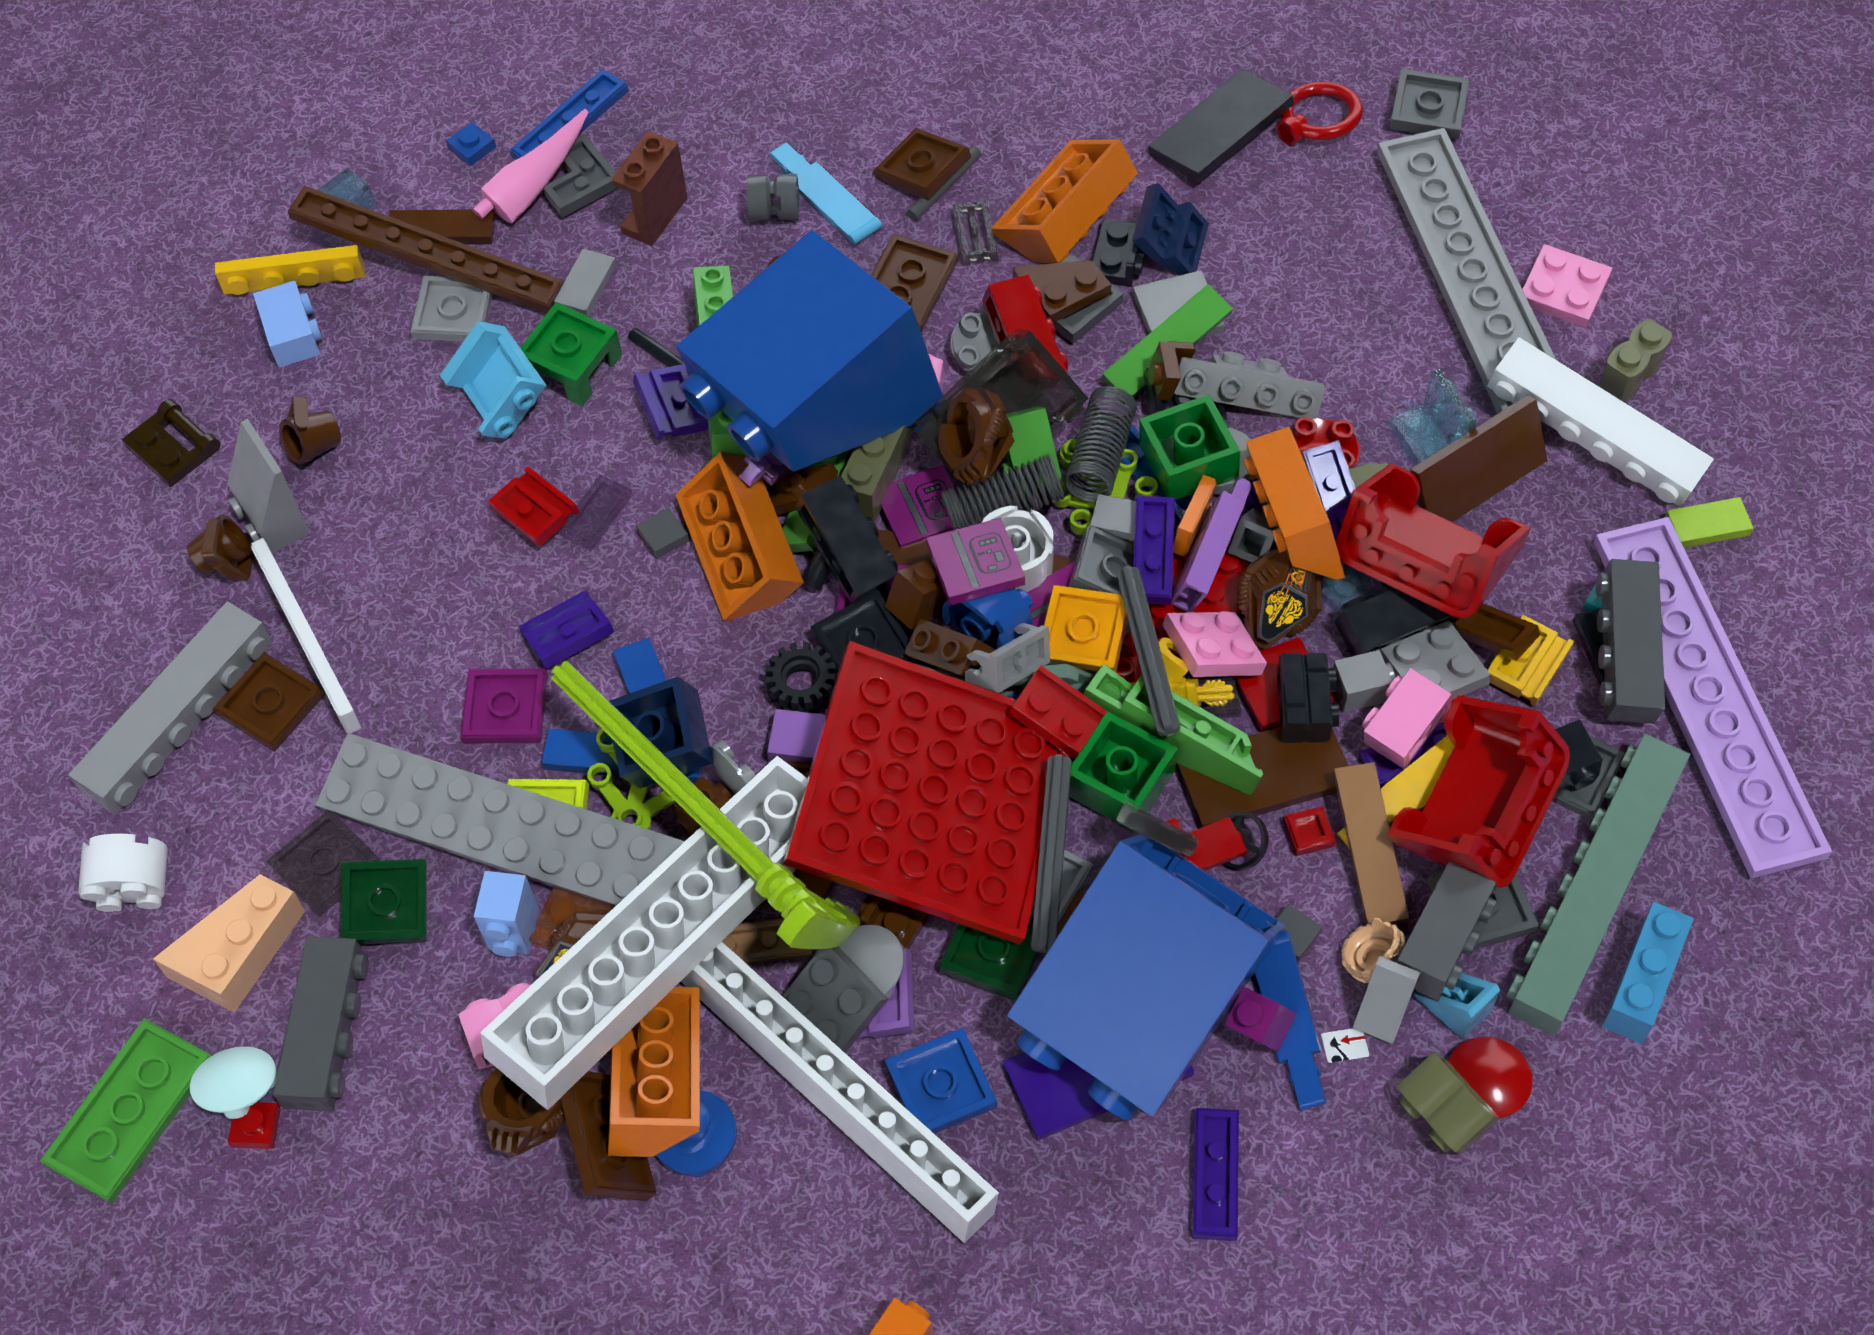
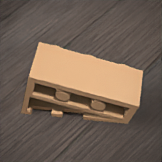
M260 874L153 958V960L168 979L235 1013L305 913V909L294 891Z

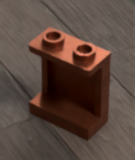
M650 131L646 132L612 177L614 186L627 190L630 193L633 210L621 225L622 234L653 246L688 198L678 142Z

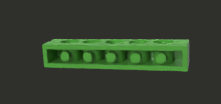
M729 265L693 267V297L697 327L733 297ZM719 411L708 420L712 459L719 452L747 456L730 435L727 425L733 420L723 411Z

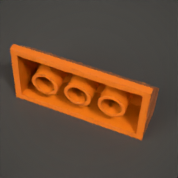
M1070 140L992 226L993 234L1033 263L1053 264L1062 262L1068 257L1069 251L1075 244L1088 234L1089 228L1097 219L1108 211L1111 203L1127 190L1128 184L1138 174L1121 140Z
M1290 427L1246 441L1250 456L1243 460L1250 480L1258 478L1257 481L1253 482V486L1259 503L1267 502V505L1262 506L1269 528L1277 526V529L1273 530L1272 534L1279 553L1287 551L1291 564L1294 567L1335 580L1345 578L1330 521Z
M719 452L675 495L723 621H730L782 603L804 582L763 479L752 486L747 485L739 477L748 466L744 461L746 456Z
M674 987L611 1048L608 1156L653 1157L699 1132L700 987Z

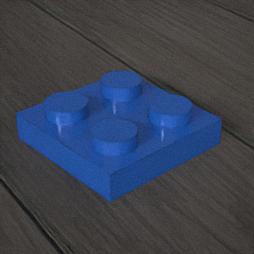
M963 1027L885 1059V1067L902 1105L934 1134L997 1108V1100Z

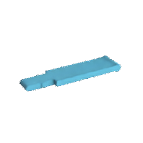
M784 143L769 153V156L782 168L785 174L798 175L799 194L853 245H856L882 228L881 221L817 162L810 165L804 156L798 154L788 143Z

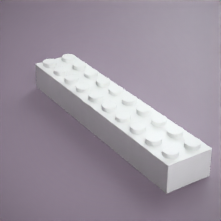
M776 756L720 810L774 863L783 865L807 778ZM700 827L480 1032L484 1058L545 1109L549 1110L766 899L755 890L757 881ZM783 865L787 867L792 873L796 870L795 868Z

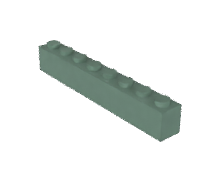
M1644 734L1638 747L1630 744L1620 764L1621 767L1627 769L1622 779L1614 776L1604 797L1611 800L1607 811L1602 808L1598 809L1589 827V830L1596 834L1591 843L1583 840L1575 855L1573 862L1580 865L1576 875L1566 874L1556 894L1564 899L1559 909L1550 906L1540 929L1546 931L1547 934L1542 943L1536 940L1533 941L1524 959V963L1530 965L1527 975L1523 977L1517 974L1506 996L1514 1000L1508 1014L1556 1037L1691 755L1690 753L1648 734Z

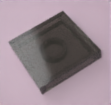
M327 810L270 857L267 863L320 918L342 899V862L381 860L334 812Z

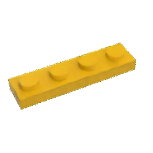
M358 245L215 262V275L224 295H242L247 292L266 290L291 281H295L297 286H314L324 282H347L356 278H364L365 265Z

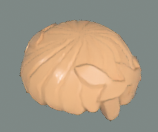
M1374 918L1372 925L1367 924L1358 927L1345 940L1341 950L1342 964L1353 978L1363 983H1369L1379 956L1397 963L1406 943L1405 935L1395 924L1391 925L1389 922H1382L1380 918Z

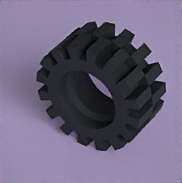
M803 642V649H797V643L790 644L791 651L789 652L784 647L778 650L779 658L772 655L769 659L770 666L766 665L765 670L769 698L772 703L775 702L776 709L783 710L785 708L789 711L799 712L811 710L815 714H820L819 706L826 710L837 679L835 663L832 662L830 654L826 652L823 655V649L818 645L812 651L811 645L808 642ZM800 670L811 671L817 677L813 686L803 690L790 688L787 685V679L792 673Z

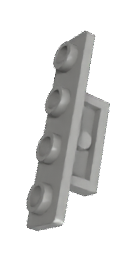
M1225 351L1223 356L1212 354L1211 362L1187 357L1180 358L1179 370L1181 380L1174 393L1193 398H1200L1209 394L1214 402L1299 418L1308 417L1315 419L1319 415L1325 386L1323 383L1289 377L1284 367H1280L1281 363L1278 361L1260 358L1259 362L1245 360V356L1242 354Z

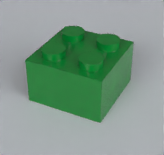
M1209 394L1139 419L1140 447L1166 497H1175V500L1194 494L1203 475L1216 479V485L1239 477L1240 450Z
M1107 711L1072 763L1069 797L1136 832L1175 772L1178 748Z

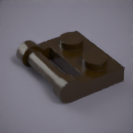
M173 399L163 401L159 405L157 413L122 438L125 447L170 488L215 454L221 445L215 436L203 432L184 415L182 407ZM173 423L196 446L188 451L164 428Z

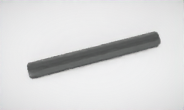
M1127 565L1117 573L1125 611L1156 731L1160 736L1166 735L1171 737L1174 736V733L1180 731L1181 727L1140 570L1137 567Z
M1063 755L1051 756L1047 761L1031 942L1032 950L1043 954L1048 953L1057 939L1072 767L1071 759Z

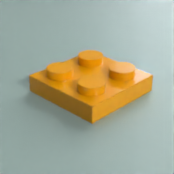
M1053 585L1044 626H1047L1049 629V664H1069L1079 669L1099 671L1104 664L1116 672L1128 621L1122 595Z

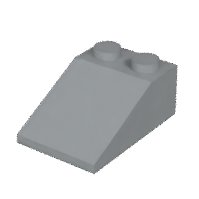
M248 419L242 421L227 482L234 497L228 500L239 520L246 517L250 524L244 527L251 540L255 542L264 538L271 553H274L310 534L278 464Z

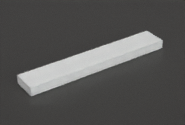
M264 538L251 543V549L346 733L351 734L361 729L362 727Z

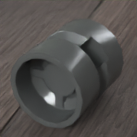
M778 174L774 180H771L768 175H748L747 207L749 221H769L772 215H776L779 220H799L798 175ZM773 194L780 196L781 199L773 201Z

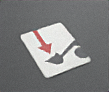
M1352 1028L1321 1034L1329 1063L1369 1057L1367 1043L1362 1031Z

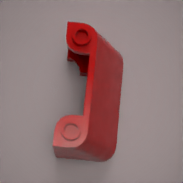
M1390 463L1354 489L1336 540L1341 561L1453 617L1468 618L1480 609L1521 551L1531 527L1507 517L1499 518L1490 524L1484 537L1417 506L1421 490L1419 480L1409 470Z
M1457 695L1444 719L1446 734L1455 747L1423 811L1421 812L1412 807L1403 808L1394 817L1387 836L1401 848L1443 866H1447L1450 860L1496 882L1495 886L1502 888L1509 885L1515 877L1567 771L1570 760L1569 747L1538 710Z

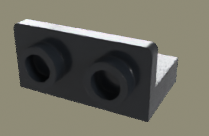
M1108 218L1103 219L1093 263L1111 284L1132 287L1134 275L1142 274L1145 254L1140 253L1141 249L1132 241L1137 221L1132 223Z

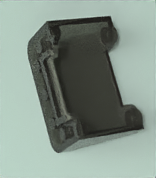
M1017 329L947 390L943 397L916 420L909 429L954 477V471L949 467L940 452L938 434L940 426L947 424L948 408L951 400L961 390L982 387L996 393L1007 411L1006 414L1036 406L1046 408L1050 426L1055 422L1059 423L1063 420L1067 423L1075 420L1084 411L1085 408L1082 405L1089 398L1030 330ZM1005 458L1002 459L1000 464L993 472L992 476L994 477V479L996 472H998L1000 476L1002 475L1000 472L1001 464L1006 463ZM956 479L963 487L964 482Z

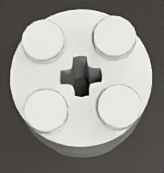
M1005 506L989 513L982 522L997 518L1002 519L1025 575V585L1015 589H1022L1026 592L1031 591L1039 586L1047 576L1052 574L1054 551L1052 527L1042 514L1030 509V512L1018 510V506Z
M104 834L90 838L89 845L85 842L82 844L78 890L80 897L96 902V909L103 912L121 911L123 903H136V906L142 909L160 908L162 898L165 895L167 845L160 840L148 837V844L136 843V835Z

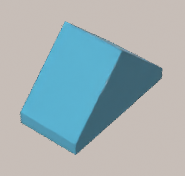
M1461 973L1454 990L1445 987L1439 1001L1418 991L1413 994L1463 1040L1491 1013L1500 989L1495 983Z

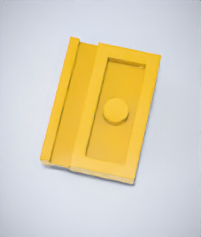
M1522 615L1521 619L1538 625L1541 635L1517 661L1497 654L1488 668V672L1491 674L1490 683L1518 698L1523 696L1531 701V705L1536 706L1572 649L1574 641L1570 638L1567 641L1557 636L1558 632Z

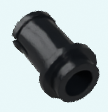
M815 545L814 548L817 551L801 577L803 582L821 591L831 573V569L818 546Z

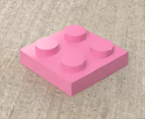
M1544 244L1522 290L1532 309L1587 328L1613 268Z
M1236 612L1167 613L1163 627L1193 677L1263 674L1267 662Z

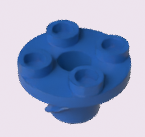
M700 1090L699 1132L657 1154L656 1157L659 1161L675 1173L692 1177L705 1176L721 1166L732 1153L737 1139L736 1121L728 1104L717 1095Z

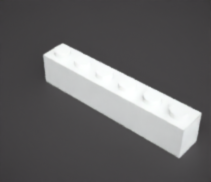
M1518 337L1496 367L1487 385L1500 399L1511 401L1512 403H1516L1527 395L1537 399L1540 421L1557 430L1561 437L1568 441L1576 442L1589 450L1597 460L1608 462L1622 471L1629 480L1643 484L1654 491L1658 498L1664 502L1673 503L1679 507L1688 498L1714 460L1708 454Z

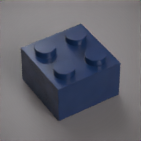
M680 677L666 680L609 701L683 774L713 764L698 690ZM613 740L620 777L640 789L655 784L656 782Z

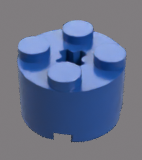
M1013 588L954 605H949L947 600L942 608V616L946 626L952 622L957 632L976 638L997 650L1023 635L1014 631L1016 626L1022 623L1032 625L1030 608L1033 606V601L1026 591Z

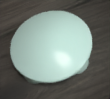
M234 1047L220 1051L206 1059L194 1072L190 1082L191 1096L199 1107L207 1111L224 1113L229 1119L243 1117L248 1113L251 1105L259 1101L275 1086L277 1071L274 1060L265 1051L254 1047Z

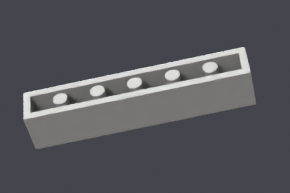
M227 601L68 774L80 793L114 815L123 806L129 805L135 799L138 789L150 776L156 775L162 769L165 759L176 747L182 746L189 739L192 729L201 719L212 714L213 708L217 705L219 699L228 689H231L246 669L264 652H267L272 640L263 623Z

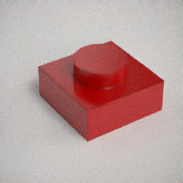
M256 1102L250 1106L246 1115L238 1119H232L228 1144L232 1148L274 1149L281 1113L279 1104Z

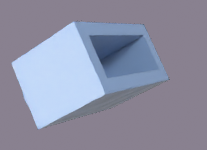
M295 281L253 293L270 349L279 368L321 355L316 342L323 340L316 319L309 320L308 317L309 314L314 313L307 292L300 294Z
M485 871L474 919L488 949L503 957H514L516 953L529 954L539 907L526 875Z

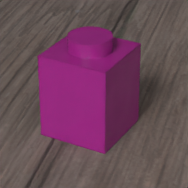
M1243 987L1225 1025L1278 1052L1297 1013Z

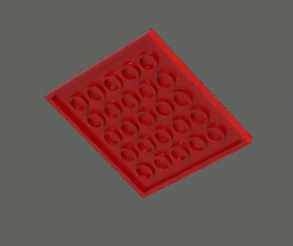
M849 641L843 654L783 865L1020 944L1026 936L1036 893L1047 761L1051 756L1063 755L1068 757V755L1008 714L1016 699Z

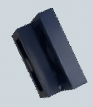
M1156 183L1146 188L1132 241L1158 264L1178 275H1184L1197 271L1209 223L1190 201L1178 205L1159 183Z

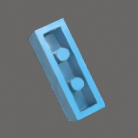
M1656 902L1652 903L1637 934L1602 1024L1603 1028L1638 1043H1644L1655 1023L1694 918Z

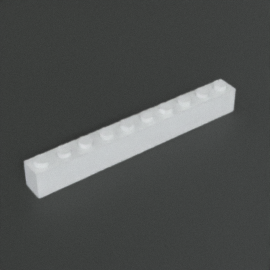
M723 942L718 944L680 981L686 987H700V1000L963 1243L971 1238L994 1215L999 1192Z

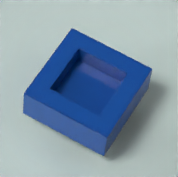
M470 122L446 140L448 149L470 167L496 148L495 140L473 122Z

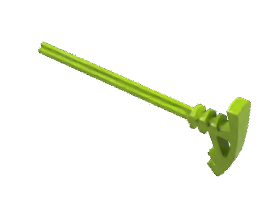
M564 661L561 666L556 665L551 672L554 675L551 679L757 881L755 890L762 897L767 898V902L775 910L782 913L781 916L785 920L779 927L777 935L791 948H835L841 946L850 938L860 925V918L839 901L834 902L828 897L824 900L809 891L806 885L794 877L787 867L780 863H774L568 661Z

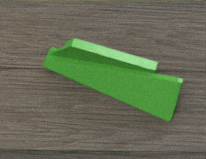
M1104 664L1085 689L1083 695L1106 711L1177 747L1176 763L1247 795H1252L1263 776L1262 769H1257L1250 755L1252 745L1245 732L1172 692L1181 726L1180 731L1174 733V736L1171 737L1166 735L1160 736L1156 731L1142 675L1133 686Z

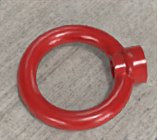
M1328 81L1306 83L1289 92L1294 96V105L1280 116L1281 120L1277 123L1276 129L1279 137L1289 146H1293L1302 138L1309 140L1336 139L1348 134L1359 124L1363 115V105L1358 95L1342 84ZM1327 95L1344 101L1349 107V114L1344 120L1333 125L1312 126L1308 124L1303 115H1294V107L1305 98Z

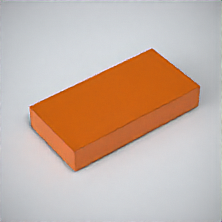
M1206 475L1202 476L1178 527L1173 545V553L1181 556L1188 554L1206 512L1211 505L1217 483L1215 482L1216 479Z

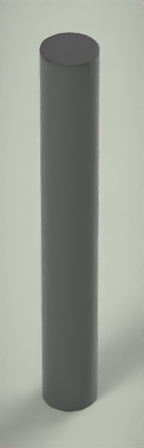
M971 146L969 148L971 158L930 200L920 197L907 210V216L917 221L981 157L980 149L976 146Z

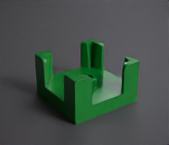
M558 302L553 305L520 347L536 371L563 383L567 399L582 407L592 395L589 376L607 354L611 367H614L622 356L617 329Z

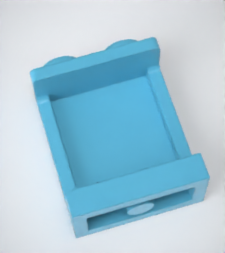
M477 321L440 374L446 385L463 388L484 419L478 428L481 435L502 439L509 438L516 430L517 425L530 407L535 404L538 396L546 387V384L506 327Z

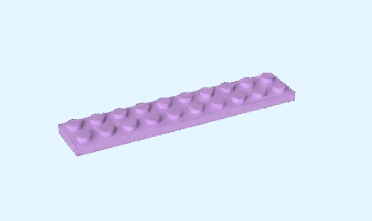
M1669 517L1597 534L1594 545L1605 568L1611 559L1659 562L1665 697L1750 878L1828 859L1832 850Z

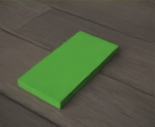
M144 1018L46 1151L40 1162L47 1168L108 1203L113 1204L190 1096V1082L194 1072L212 1055Z

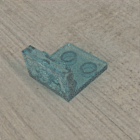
M1438 368L1431 371L1424 404L1391 417L1389 426L1416 466L1476 428L1477 420L1473 410L1468 406L1466 407L1459 398L1453 381L1446 379Z

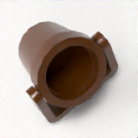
M292 397L288 416L286 419L281 420L279 424V433L286 451L287 460L300 465L312 461L314 457L339 445L341 433L337 421L330 412L325 410L308 414L307 397Z
M221 514L216 518L210 519L206 524V528L187 544V552L190 558L204 574L212 575L219 572L234 582L250 578L254 557L251 549L252 545L240 527L230 517Z

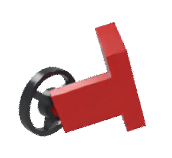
M1235 812L1222 820L1184 834L1175 817L1161 823L1159 841L1204 871L1221 864L1244 870L1255 866L1262 860L1268 848L1269 836L1265 824L1259 817L1247 812ZM1244 817L1251 818L1258 825L1261 833L1260 847L1252 843L1250 832L1244 829ZM1248 850L1256 853L1255 857L1247 863L1233 864L1230 862L1246 855Z

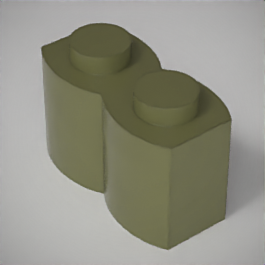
M1652 319L1639 323L1632 330L1629 340L1615 347L1610 353L1599 387L1622 402L1632 398L1638 392L1642 380L1653 376L1661 367L1672 332Z
M1435 1051L1396 1086L1403 1095L1399 1099L1401 1105L1416 1120L1420 1116L1426 1119L1433 1128L1428 1133L1429 1136L1446 1153L1452 1149L1455 1153L1463 1154L1500 1120L1496 1113L1470 1087L1459 1072L1440 1053Z

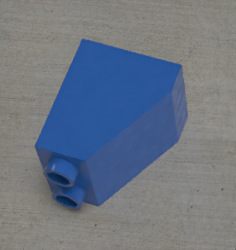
M810 230L676 345L690 374L679 384V388L694 409L708 420L719 411H723L733 420L727 425L730 435L749 457L759 461L768 452H771L793 472L873 441L878 437L893 433L904 425L905 428L911 426L943 397L912 307L813 230Z
M1145 832L1121 840L1007 1014V1017L1024 1028L1016 1042L1030 1057L1051 1069L1060 1070L1068 1058L1090 1073L1096 1079L1088 1089L1089 1095L1114 1115L1125 1120H1132L1140 1108L1153 1117L1170 1098L1286 925L1149 833Z

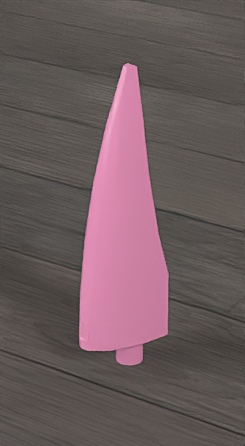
M584 109L548 140L523 157L504 166L481 188L482 200L472 209L474 214L482 220L494 209V213L511 224L516 221L554 176L577 139L589 112Z

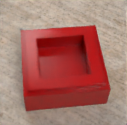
M1323 806L1284 815L1283 823L1295 856L1335 847L1336 841Z

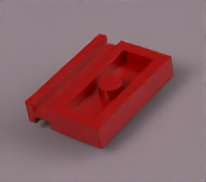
M527 466L524 469L526 472L519 479L517 477L512 479L488 502L496 513L538 547H541L567 524L566 519L571 514L577 515L580 511L575 502Z
M1040 665L1008 711V714L1075 759L1107 711Z

